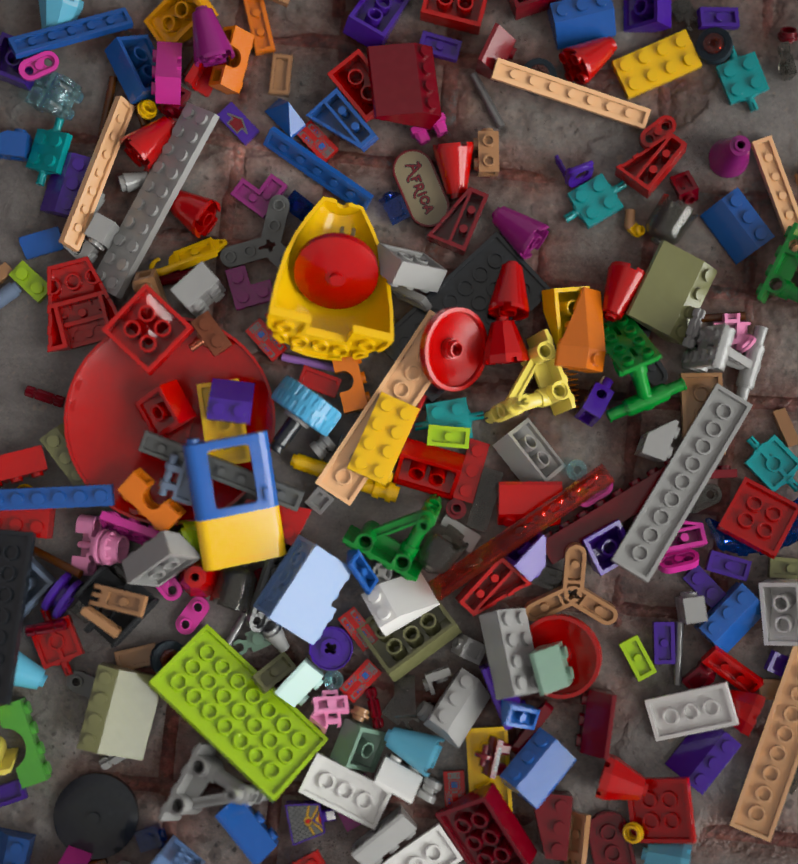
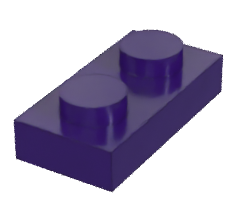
M699 7L697 9L699 30H706L712 27H719L724 30H737L740 27L738 7Z
M423 30L419 44L432 46L434 57L457 63L462 41Z
M710 550L705 570L747 582L752 561Z
M699 565L694 569H690L681 577L694 592L704 596L705 603L709 608H713L726 595Z
M652 622L653 664H676L675 622Z

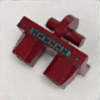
M489 736L488 745L483 744L482 752L475 751L474 755L480 758L479 766L483 767L482 774L492 779L500 776L507 767L505 763L499 762L500 756H509L511 745L495 736Z

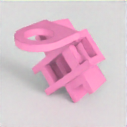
M740 313L722 314V322H713V325L728 324L733 329L735 325L736 332L731 348H735L740 353L749 350L757 340L754 336L747 333L748 325H751V322L740 321Z
M338 689L322 690L321 697H313L311 700L314 711L309 720L314 725L316 724L323 734L327 732L329 724H337V728H340L341 714H349L348 695L339 696Z

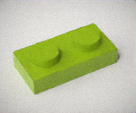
M22 260L8 274L39 304L48 296L47 282L25 261Z
M428 424L427 445L469 448L470 428Z
M637 634L618 643L638 682L657 673Z

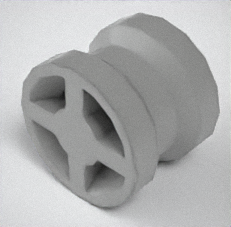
M380 562L374 565L372 570L379 579V583L391 579L392 570L386 569Z

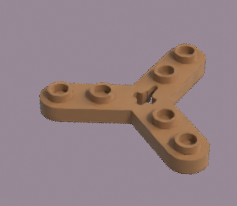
M570 543L565 549L562 585L526 603L524 608L526 609L528 620L535 622L544 616L558 613L570 606L577 608L604 625H611L617 620L618 613L615 606L584 587L587 553L581 543ZM574 589H576L577 595H579V597L575 595H571V597H569L568 590L573 591Z

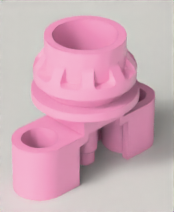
M81 514L76 521L75 533H83V540L77 543V546L81 548V556L72 555L71 565L83 570L84 576H93L97 570V565L112 566L115 563H122V560L128 557L130 544L128 538L116 531L102 529L99 520L100 516Z

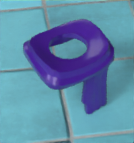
M558 154L555 155V162L564 177L565 184L570 188L582 185L592 177L594 170L592 160L566 169ZM586 171V173H585L584 175H582V176H580V177H578V178H575V177H576L578 174H580L581 172Z

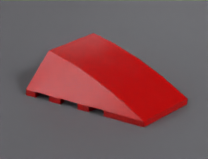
M86 256L47 267V352L73 350L100 343L107 337L101 329L118 313V310L89 257Z

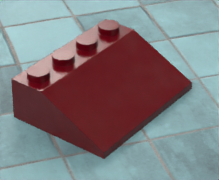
M419 43L368 46L367 58L374 118L431 129L442 116L432 46Z
M494 783L476 788L435 813V816L467 864H532L538 852Z

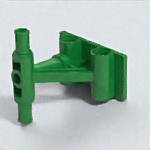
M794 222L793 226H788L784 234L786 240L783 246H778L774 255L777 258L773 265L770 264L765 272L767 278L764 284L760 283L755 294L758 295L756 299L760 303L765 304L769 294L786 301L789 299L798 303V287L795 286V283L791 282L798 268V251H792V248L798 245V223ZM782 282L780 289L773 290L775 283Z
M624 314L620 320L603 323L605 355L608 354L611 358L613 367L619 377L627 374L630 375L637 394L624 399L622 404L605 410L610 422L626 415L631 417L640 412L651 410L655 406L668 401L671 398L670 396L687 390L686 383L682 377L666 385L660 383L650 388L647 366L659 361L662 356L634 319Z
M432 494L424 501L420 510L381 525L373 520L367 521L362 529L350 525L342 542L352 550L359 549L366 558L382 563L386 569L400 573L404 579L416 582L423 564L415 560V557L420 550V544L426 533L436 523L442 508V499L440 496L436 498L437 494ZM413 526L407 539H404L402 543L388 536Z

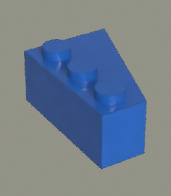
M337 88L306 114L311 121L363 152L379 140L378 136Z

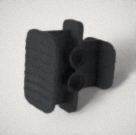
M103 566L76 592L75 599H79L85 606H92L102 613V607L88 604L89 600L98 601L97 597L91 596L92 592L100 593V590L93 588L94 583L148 597L143 618L111 610L110 615L106 616L123 628L122 633L116 638L92 621L84 628L87 634L95 629L111 644V648H115L123 642L128 634L158 604L159 599L155 598L142 585L124 584L109 570V566Z

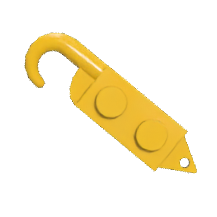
M210 237L174 251L169 257V265L156 269L159 276H164L174 271H181L197 265L201 261L204 262L217 257L218 253L228 244L227 240L212 239ZM158 257L151 261L149 269L155 268L156 263L161 259Z

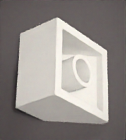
M393 753L391 755L385 754L374 775L373 783L412 804L423 775L412 766L402 763L403 759Z

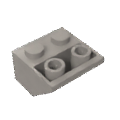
M673 420L641 435L634 455L656 463L664 462L666 458L669 459L673 452V447H671L672 441L677 438L680 427H677L679 421Z

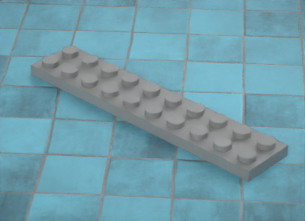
M188 102L172 129V135L168 143L163 146L161 155L153 164L125 216L118 234L115 235L111 247L105 253L96 270L108 293L122 299L219 119V116L215 113Z
M718 383L714 385L610 561L645 583L650 581L753 405Z

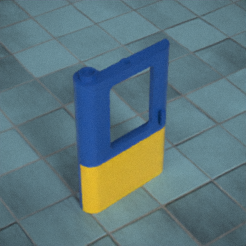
M267 430L208 441H199V438L186 439V443L182 444L203 570H219L286 555ZM247 444L250 450L257 500L251 503L218 509L215 506L207 453L211 450Z

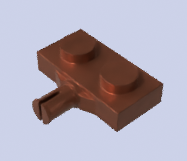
M208 310L190 322L198 337L195 341L188 344L192 352L203 345L216 357L232 346V343Z

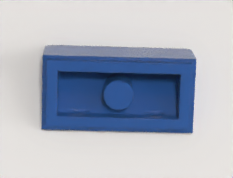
M53 227L19 237V243L26 260L64 250V245L58 242L62 234L61 229Z
M359 549L348 550L346 564L365 593L369 595L379 579Z
M501 700L503 725L529 730L535 729L541 710L529 704Z

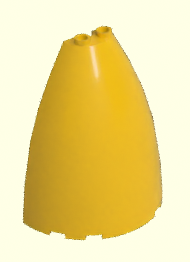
M323 196L295 231L283 255L272 291L267 325L273 332L272 336L279 343L290 345V350L323 360L342 361V357H352L354 360L369 357V353L374 351L382 352L394 341L391 286L387 283V279L380 274L377 248L379 241L363 206L351 202L341 205L336 199ZM327 233H344L362 240L371 248L377 258L379 275L373 293L365 301L351 308L329 309L311 302L301 293L294 277L295 260L300 249L312 238Z

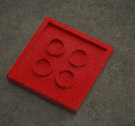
M745 477L717 529L774 560L798 515V504Z
M645 777V783L649 784L646 796L641 795L640 800H628L630 822L640 824L644 831V837L639 843H696L689 777ZM631 829V833L636 836L637 832Z

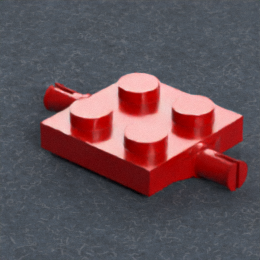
M40 610L44 622L58 620L56 618L52 619L49 610ZM70 614L59 618L66 620V630L31 636L43 669L61 665L65 677L74 674L69 662L74 657L85 653Z

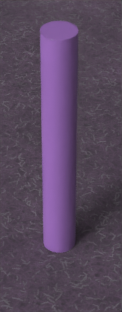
M286 353L282 354L281 361L334 372L333 363Z

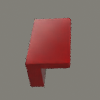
M199 63V67H196L193 64L184 79L186 86L205 97H209L214 89L208 85L213 66L204 67L203 63Z

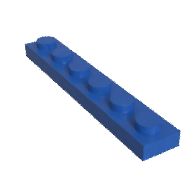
M123 7L8 38V44L15 58L20 59L43 51L133 28V21L126 8Z
M275 126L270 128L263 143L264 146L346 203L351 202L363 206L364 210H367L374 195Z
M114 484L0 489V511L115 505Z

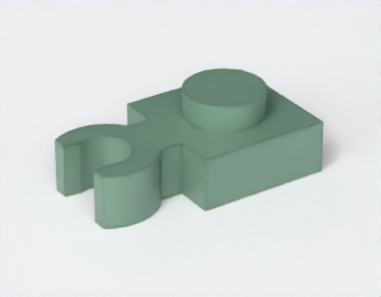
M252 630L245 633L246 640L237 639L233 643L234 645L238 643L243 644L244 649L238 652L240 655L245 654L250 647L254 653L271 645L264 638L263 631L254 632Z

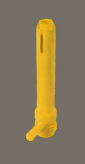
M300 453L298 455L293 454L290 462L293 469L317 477L320 476L328 464ZM396 462L386 486L368 479L361 492L370 494L371 497L376 499L382 498L387 503H390V501L396 503L401 487L396 486L392 479L398 463Z

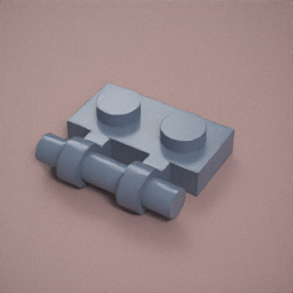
M171 453L169 460L165 462L164 476L158 484L160 486L158 494L166 496L168 490L174 491L172 500L192 506L185 459L182 466L178 465L177 460L179 456ZM174 472L179 473L177 483L171 481Z

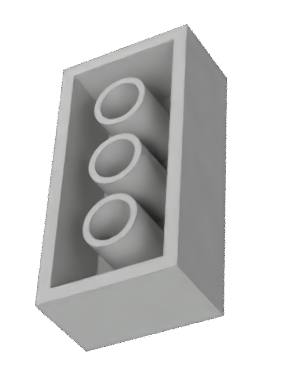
M526 609L496 610L480 615L479 619L496 700L538 693L539 690L529 653L534 650Z

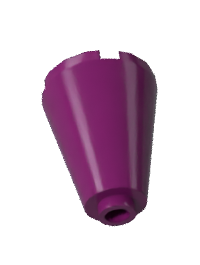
M206 5L196 7L192 13L195 66L199 67V63H203L204 67H210L227 62L226 58L229 56L233 59L235 57L234 50L213 9L208 8Z
M742 135L723 138L717 141L711 147L708 154L711 170L722 178H732L742 174L749 164L750 141Z
M506 206L496 208L492 214V223L524 260L530 258L533 255L530 252L534 248L538 250L548 236L549 231L547 229L549 226Z

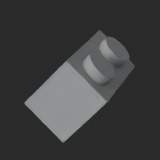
M96 212L84 234L89 238V243L93 244L100 251H104V249L109 250L120 227L113 220Z
M683 591L680 592V596L674 597L678 622L692 624L708 621L703 595H698L697 592Z

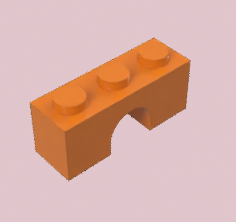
M236 25L223 27V31L234 50L235 57L231 59L229 56L228 65L213 66L208 85L227 95L240 94L245 70L248 66V58L253 47L254 35Z
M342 357V361L332 360L335 375L346 373L354 380L351 389L340 392L344 414L364 410L371 398L369 391L365 392L363 384L367 383L365 372H360L358 365L362 363V359L354 360L352 357Z
M140 467L117 490L121 493L122 498L135 506L137 512L141 516L146 517L157 531L170 530L187 511L177 501L172 500V497L163 504L154 502L150 497V489L156 481Z

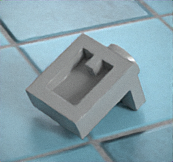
M317 486L304 503L321 515L336 497L320 486Z
M460 633L453 640L451 651L479 665L486 652L485 644Z
M448 665L424 673L426 678L422 679L425 690H430L431 695H434L435 690L432 682L436 681L438 684L448 680V676H451Z

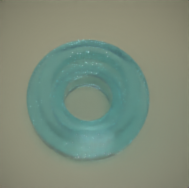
M581 460L571 461L566 468L568 477L572 480L583 479L587 474L586 464ZM575 466L580 467L581 471L579 474L574 473L573 469Z
M333 670L325 673L324 685L328 690L334 691L343 685L344 678L340 672Z

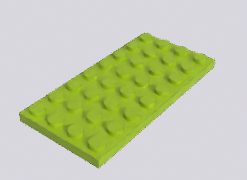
M206 624L149 681L148 685L273 803L329 738L296 707L291 706L274 693L276 691L275 687H272L263 694L251 679L258 671L216 631Z

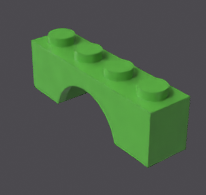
M25 697L12 701L11 705L0 706V723L2 728L18 732L26 745L25 757L16 768L22 789L48 780L51 777L50 773H52L51 764L49 761H46L44 756L45 746L42 741H39L37 735L39 733L38 725L31 716V704L29 701H26Z

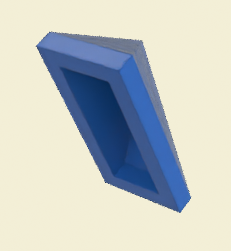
M279 98L265 110V113L290 138L295 137L306 127V124L294 108L284 99Z

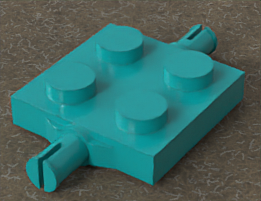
M733 45L731 55L729 56L730 59L726 63L716 66L715 69L729 105L747 102L750 112L759 109L754 98L770 88L755 51L744 56H737Z
M57 117L55 118L53 129H37L26 164V168L39 172L35 184L43 187L47 175H61L73 138L69 133L61 132L64 120Z
M602 173L567 193V198L571 202L573 210L563 215L564 220L568 223L578 217L584 222L587 229L592 228L623 209L624 206L619 200L617 193L626 189V184L622 180L612 186Z
M466 397L425 404L426 421L416 422L414 426L422 425L421 427H415V431L428 430V424L470 428V438H473L472 421L484 419V415H482L484 413L483 410L471 413Z
M775 434L761 444L751 435L746 442L754 451L744 462V465L766 488L775 492L782 485L788 484L794 492H797L798 483L793 477L798 470V458Z

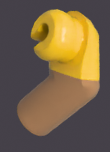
M625 209V229L633 237L644 235L645 227L635 222L636 210Z

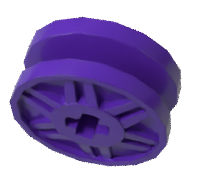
M68 572L57 580L41 605V609L44 611H48L51 607L55 606L52 616L56 619H59L75 600L76 592L83 586V582L80 580L69 585L72 574Z
M326 626L322 631L320 639L314 645L309 643V654L312 661L319 668L326 671L338 670L344 667L351 659L353 641L343 628ZM327 643L336 645L337 648L334 649L336 653L332 651L327 652Z

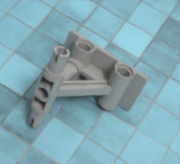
M723 323L701 327L698 337L695 338L694 348H687L681 357V368L701 373H707L708 368L724 371L725 366L737 369L739 373L735 383L738 387L736 395L747 401L750 390L754 389L757 374L761 368V361L765 352L763 344L768 328L755 325L753 336L757 340L742 355L731 348L736 330L729 327L728 324Z
M199 742L192 749L190 760L183 766L178 782L172 786L170 790L171 795L167 802L160 808L158 819L160 821H179L183 815H197L206 807L230 803L251 806L252 804H259L269 799L254 785H247L225 771L222 761L215 756L217 750L210 743ZM209 781L212 783L216 782L228 791L202 796Z

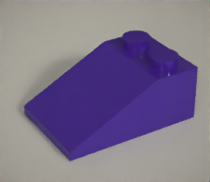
M360 0L348 16L343 33L367 47L384 45L409 0Z

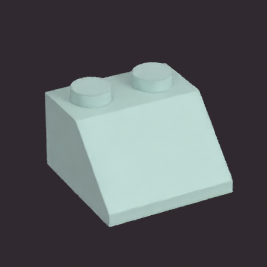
M306 657L274 693L293 707L297 704L302 706L309 698L307 693L312 688L316 691L322 685L324 673Z

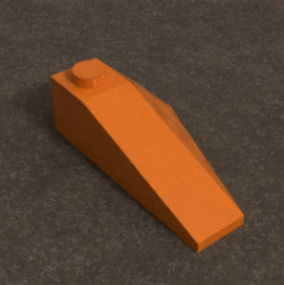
M582 287L574 304L572 317L565 325L566 331L557 343L554 365L584 373L603 372L606 353L601 291Z

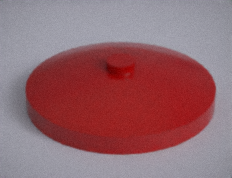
M327 233L312 238L300 249L295 260L294 277L299 290L311 302L325 308L346 309L354 307L365 301L373 293L378 282L379 267L375 254L362 240L348 234Z
M462 307L442 309L430 319L424 329L420 342L421 366L431 384L441 390L457 392L470 387L479 378L485 367L483 355L488 336L483 322L473 311Z
M551 614L536 620L529 626L534 649L540 645L562 641L563 646H566L568 650V665L572 667L574 672V679H572L573 682L570 686L545 696L567 699L582 694L594 683L602 665L601 646L595 633L583 621L566 614Z

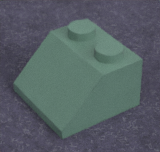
M562 641L537 646L529 653L540 696L568 687L573 682L574 672L572 667L568 665L567 658H569L567 647L563 646Z
M345 718L330 758L344 767L374 773L386 744L384 737L387 732L374 729L365 723Z

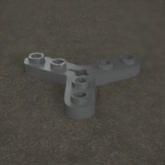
M276 195L271 198L260 238L235 244L222 250L220 259L225 266L235 267L268 258L278 269L280 268L283 255L287 249L282 240L290 211L288 198L283 195ZM267 240L275 242L276 246L273 247L271 252L269 249L260 250L261 246L267 244Z

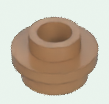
M354 705L353 710L350 709L349 713L352 714V719L361 723L364 720H369L368 710Z

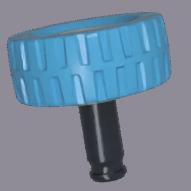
M287 375L276 387L271 395V399L285 409L284 413L289 417L276 433L271 444L269 443V446L273 451L282 455L283 450L288 447L302 426L306 429L310 427L326 437L336 426L342 414L306 386Z

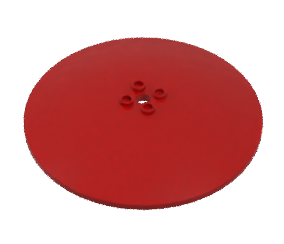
M182 317L189 324L194 320L193 318ZM194 330L151 376L108 336L98 343L85 357L76 371L67 393L64 409V434L71 461L85 485L114 484L115 505L109 506L110 508L129 518L152 524L146 517L141 516L137 512L135 506L124 500L121 493L117 490L140 467L156 481L150 489L151 499L158 504H163L170 498L171 490L167 491L166 496L158 494L160 488L158 484L164 476L166 461L138 451L145 431H150L135 404L136 396L142 390L152 391L159 385L177 379L197 416L167 433L164 437L185 444L186 439L199 438V441H205L196 384L210 383L213 378L224 380L239 378L241 382L255 383L250 425H246V432L252 433L267 430L269 443L271 444L275 436L276 416L269 382L255 357L235 337L222 330L232 343V346L214 357L210 350L203 345L194 352L191 351L188 344L198 338ZM252 462L236 464L253 471ZM176 472L173 473V476H172V479H171L172 482L174 481V477H175V473H176ZM211 479L215 506L218 509L232 506L247 493ZM181 505L187 512L178 521L187 520L195 522L193 506Z

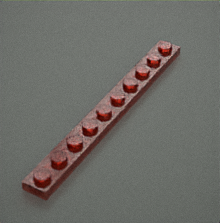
M600 464L429 581L428 584L435 597L439 601L615 482L604 465Z

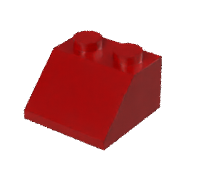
M177 379L159 385L135 403L150 431L162 436L197 416Z

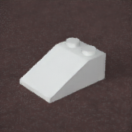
M421 572L416 582L406 580L401 576L376 585L369 595L365 592L361 594L378 627L385 636L390 635L440 605Z
M766 579L759 582L764 645L798 646V579Z

